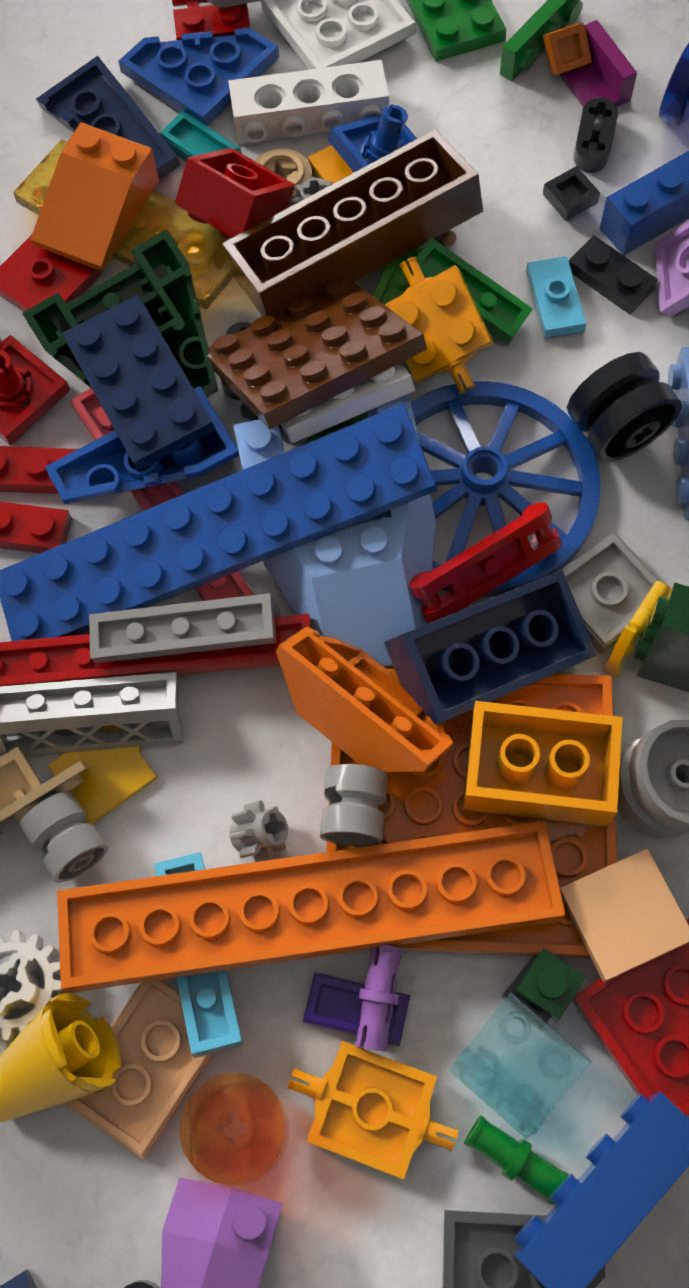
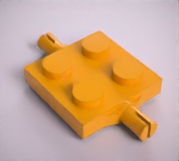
M411 257L407 259L409 264L406 261L400 264L410 287L399 297L384 304L424 335L427 350L405 361L415 382L421 384L437 374L451 373L459 394H464L468 392L467 388L472 390L476 387L465 364L475 354L492 346L494 342L460 269L454 265L434 277L425 278L417 258Z
M341 1041L334 1064L324 1075L323 1079L298 1070L296 1067L294 1068L291 1076L310 1085L307 1086L290 1079L287 1089L315 1098V1118L306 1142L403 1180L412 1154L422 1143V1140L452 1152L455 1142L439 1137L436 1133L456 1139L459 1130L429 1120V1102L438 1078L437 1076Z

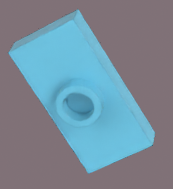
M567 256L528 262L526 273L544 339L585 332L586 320Z

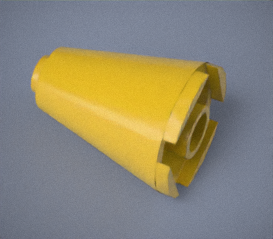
M71 992L57 995L41 1009L0 1055V1122H6L101 1092L115 1082L116 1079H112L113 1073L120 1069L121 1065L118 1042L104 1016L95 1020L85 1009L91 1005L87 999Z

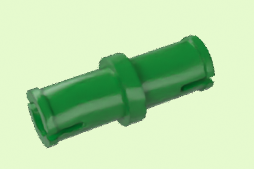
M482 1115L477 1118L464 1141V1145L473 1148L502 1168L501 1175L508 1180L518 1179L548 1199V1202L553 1205L555 1204L550 1199V1196L569 1174L562 1172L531 1150V1143L523 1138L518 1142L488 1122Z

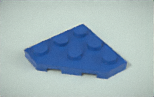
M251 28L235 29V35L213 37L212 31L182 34V40L160 42L159 36L143 38L118 60L121 73L178 111H185L207 126L231 104L228 81L260 76L279 58V47Z

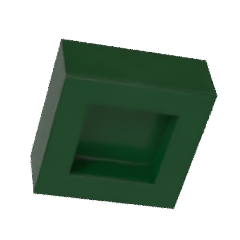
M543 948L514 993L558 1022L586 979V976Z

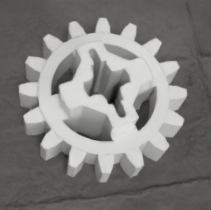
M13 930L10 942H7L0 935V960L12 955L9 961L0 964V1031L2 1029V1038L7 1042H13L16 1039L18 1030L22 1032L41 1009L57 996V993H63L61 981L58 980L60 962L52 963V960L59 951L51 944L41 950L43 938L36 934H33L26 943L24 933L19 930ZM38 962L44 973V989L40 988L36 975L40 968L37 965ZM10 979L22 983L18 993L6 988ZM35 1005L29 1013L15 1018L18 1010Z

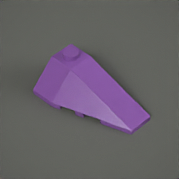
M179 1177L162 1230L161 1288H258L283 1203L233 1187Z

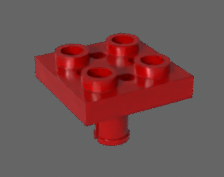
M9 335L0 343V437L11 445L71 390L65 379L13 336ZM28 401H30V404L28 406L21 407L22 404H26Z

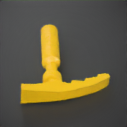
M655 581L646 598L629 622L630 626L626 625L609 660L603 667L604 671L619 678L627 656H630L635 649L634 642L641 633H644L649 616L653 613L658 597L667 599L671 591L667 584Z

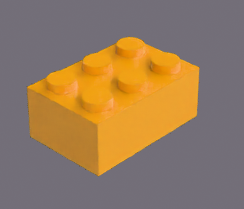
M475 701L463 810L608 827L617 813L623 717Z

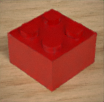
M228 148L187 158L174 204L186 210L188 216L194 221L210 224L220 230L221 236L229 240L287 209L296 184L238 151Z

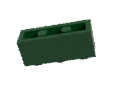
M674 583L667 599L658 597L653 613L649 616L644 633L640 635L633 658L641 661L637 674L638 677L689 692V586Z

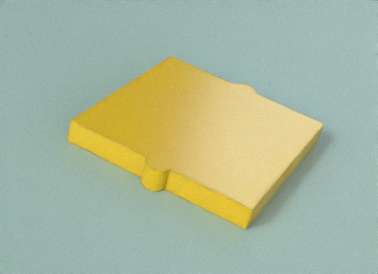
M114 725L100 728L106 732L121 730V728ZM140 746L66 752L48 764V767L56 776L77 762L85 761L89 770L80 775L84 783L70 792L74 794L86 812L88 824H95L158 779L141 756Z

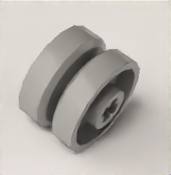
M670 720L626 745L620 754L617 808L622 817L638 832L654 838H675L689 832V720Z

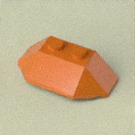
M305 627L278 646L276 654L296 713L358 764L375 767L385 772H425L452 746L453 742L450 736L445 734L443 723L435 725L401 686L399 678L362 649L336 638L320 636L318 631L309 627Z

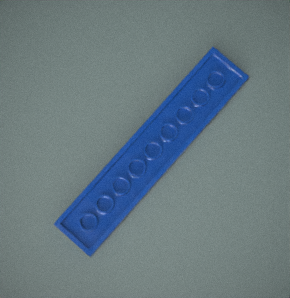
M403 403L1 569L0 601L11 641L80 635L90 631L89 614L150 607L438 491L405 404Z

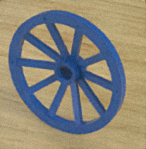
M473 381L476 387L472 390L467 388L468 392L464 394H459L456 384H451L429 391L411 402L416 425L428 417L448 409L467 452V455H464L418 432L420 445L424 452L455 467L454 469L431 471L436 486L456 484L432 502L435 519L464 497L467 499L445 562L464 551L480 506H486L494 533L506 526L499 498L521 516L523 511L532 505L511 486L580 497L578 515L567 534L552 521L550 522L551 527L556 529L560 535L561 547L482 597L498 596L562 570L581 550L590 534L599 506L600 475L593 450L583 432L578 429L574 421L563 410L546 398L530 390L500 382ZM494 405L505 407L488 446L479 445L463 406ZM518 412L534 418L553 432V434L507 455L501 453ZM564 445L574 461L579 481L511 469ZM487 473L492 478L486 480L479 479L475 474ZM433 561L432 570L441 564ZM448 586L442 589L450 592Z

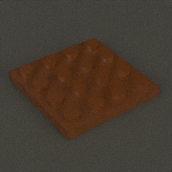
M340 279L327 284L324 288L325 293L313 299L304 297L292 301L288 305V311L276 317H260L254 320L250 327L236 334H227L219 337L209 347L210 354H207V357L213 366L214 372L270 430L427 350L423 333L353 281Z

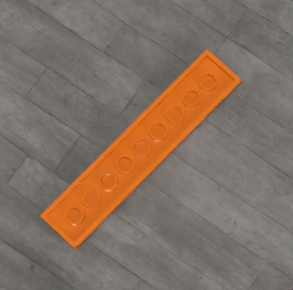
M545 821L58 890L61 989L64 993H73L373 949L374 947L379 948V945L396 946L564 921L565 911Z

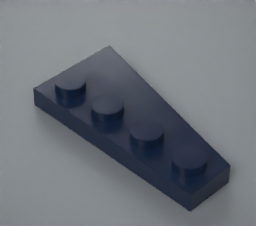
M96 56L36 98L42 110L73 132L82 122L152 148L159 180L181 165L177 155L99 56Z

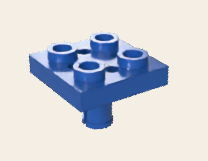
M391 104L389 107L385 106L381 115L331 128L328 141L351 170L356 172L418 138L405 124L408 119L406 110L398 105Z

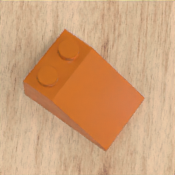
M81 122L60 153L30 239L32 245L103 272L159 183L152 148Z

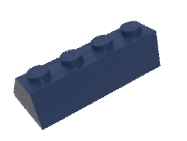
M563 570L384 642L401 686L435 725L474 709L475 701H493L597 656Z

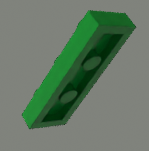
M547 0L503 45L500 75L512 82L523 70L527 71L530 69L537 55L545 48L543 35L562 29L568 23L573 24L581 13L583 2L581 0Z
M430 238L416 257L425 278L434 277L456 265L460 269L488 332L507 346L533 310L532 307L433 238Z

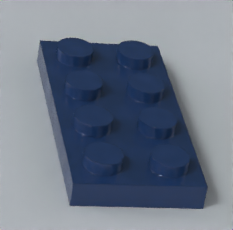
M139 295L62 333L137 471L216 431L213 421Z

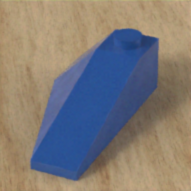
M198 386L194 388V391L216 431L137 471L114 430L45 466L62 501L64 504L202 476L238 457L239 451L203 390Z

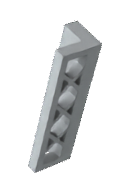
M271 593L89 614L90 659L95 663H105L277 643L275 617L281 616L280 609Z
M176 672L1 686L0 757L17 746L21 747L27 756L183 743V728L178 710L179 683ZM169 721L170 727L151 728L146 724L149 722ZM114 725L121 728V730L106 732L99 728ZM68 729L75 732V734L61 736L53 731ZM21 733L29 738L8 740L6 734Z

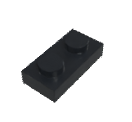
M595 235L568 260L572 275L629 315L656 289L658 282L656 277Z

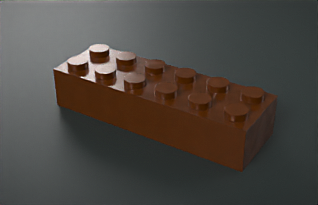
M434 129L222 243L234 279L262 317H276L288 311V305L292 301L304 297L313 299L325 293V286L335 280L344 279L355 282L427 243L430 238L434 239L482 213L483 206L479 174L439 131Z

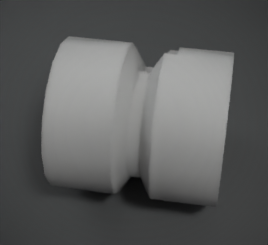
M339 764L328 767L326 769L324 798L330 802V805L322 809L320 838L333 844L354 847L382 844L385 814L378 810V806L386 803L388 774L375 767L357 764Z
M66 791L55 794L34 806L23 817L19 826L35 850H44L40 859L56 883L66 882L83 874L98 863L109 848L93 824H84L87 818L86 812L74 794Z

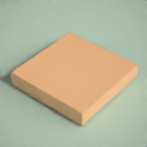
M648 848L560 888L562 901L603 983L689 943V925Z

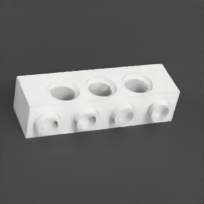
M382 60L228 81L237 144L258 143L267 140L331 132V128L381 115L385 106L389 107V93Z

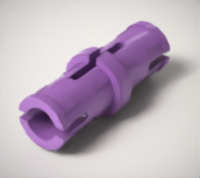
M379 945V948L374 947L370 951L365 989L360 988L358 998L363 999L355 1042L357 1047L387 1051L393 1005H398L399 995L395 994L403 948Z

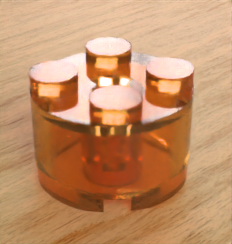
M224 1073L214 1076L199 1087L182 1111L179 1126L181 1147L192 1166L204 1177L215 1183L240 1185L254 1182L271 1172L278 1165L286 1150L289 1139V1119L285 1106L274 1090L255 1077L243 1073ZM238 1114L239 1121L248 1124V1132L241 1134L239 1143L234 1145L233 1137L224 1135L223 1130L224 1126L232 1124L233 1115Z

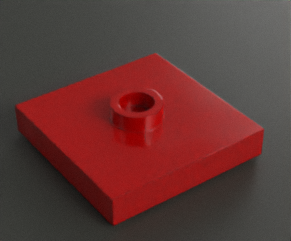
M30 236L0 266V296L23 312L59 292L67 304L81 296L102 273L97 269L32 245Z

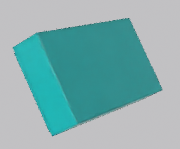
M185 111L176 116L159 133L173 152L184 161H187L188 157L232 148L242 154L239 146Z

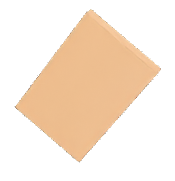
M163 979L142 982L111 1026L118 1042L121 1057L120 1069L115 1071L112 1079H116L115 1082L101 1092L65 1103L142 1159L147 1158L214 1055L213 1053L193 1058L179 990Z

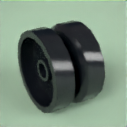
M642 352L625 354L594 371L578 386L566 408L569 416L580 431L589 433L587 437L589 444L601 461H618L637 453L662 435L677 419L682 409L681 400L669 384L659 382V370L650 358Z

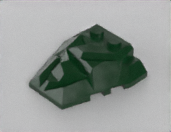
M168 229L131 249L136 262L134 265L66 304L59 292L22 313L45 352L91 388L62 333L139 295L193 389L200 386L207 398L219 391L213 366L207 357L210 352L204 333L190 266Z

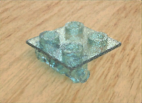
M510 993L448 1070L527 1140L531 1134L534 1135L547 1119L546 1116L590 1065L591 1061L513 993Z

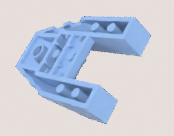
M409 394L365 412L367 419L404 403L419 440ZM260 419L233 425L242 470L285 453L279 425L269 430ZM428 494L263 561L264 566L282 592L290 609L295 615L309 614L311 628L318 631L320 636L336 638L358 647L386 669L394 667L384 642L426 625L421 612L423 603L421 599L415 598L409 583L415 575L425 571H432L436 520L431 495Z

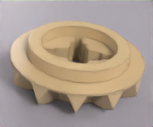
M272 149L255 159V162L275 173L276 169H278L279 173H282L287 180L296 185H302L312 177V168L307 158L292 149ZM294 188V191H293V194H292L291 199L296 196V189H295V188Z

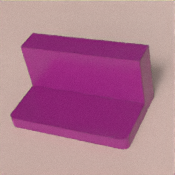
M598 20L585 24L592 63L559 75L583 108L590 99L595 97L608 98L615 103L616 107L631 101L637 71Z

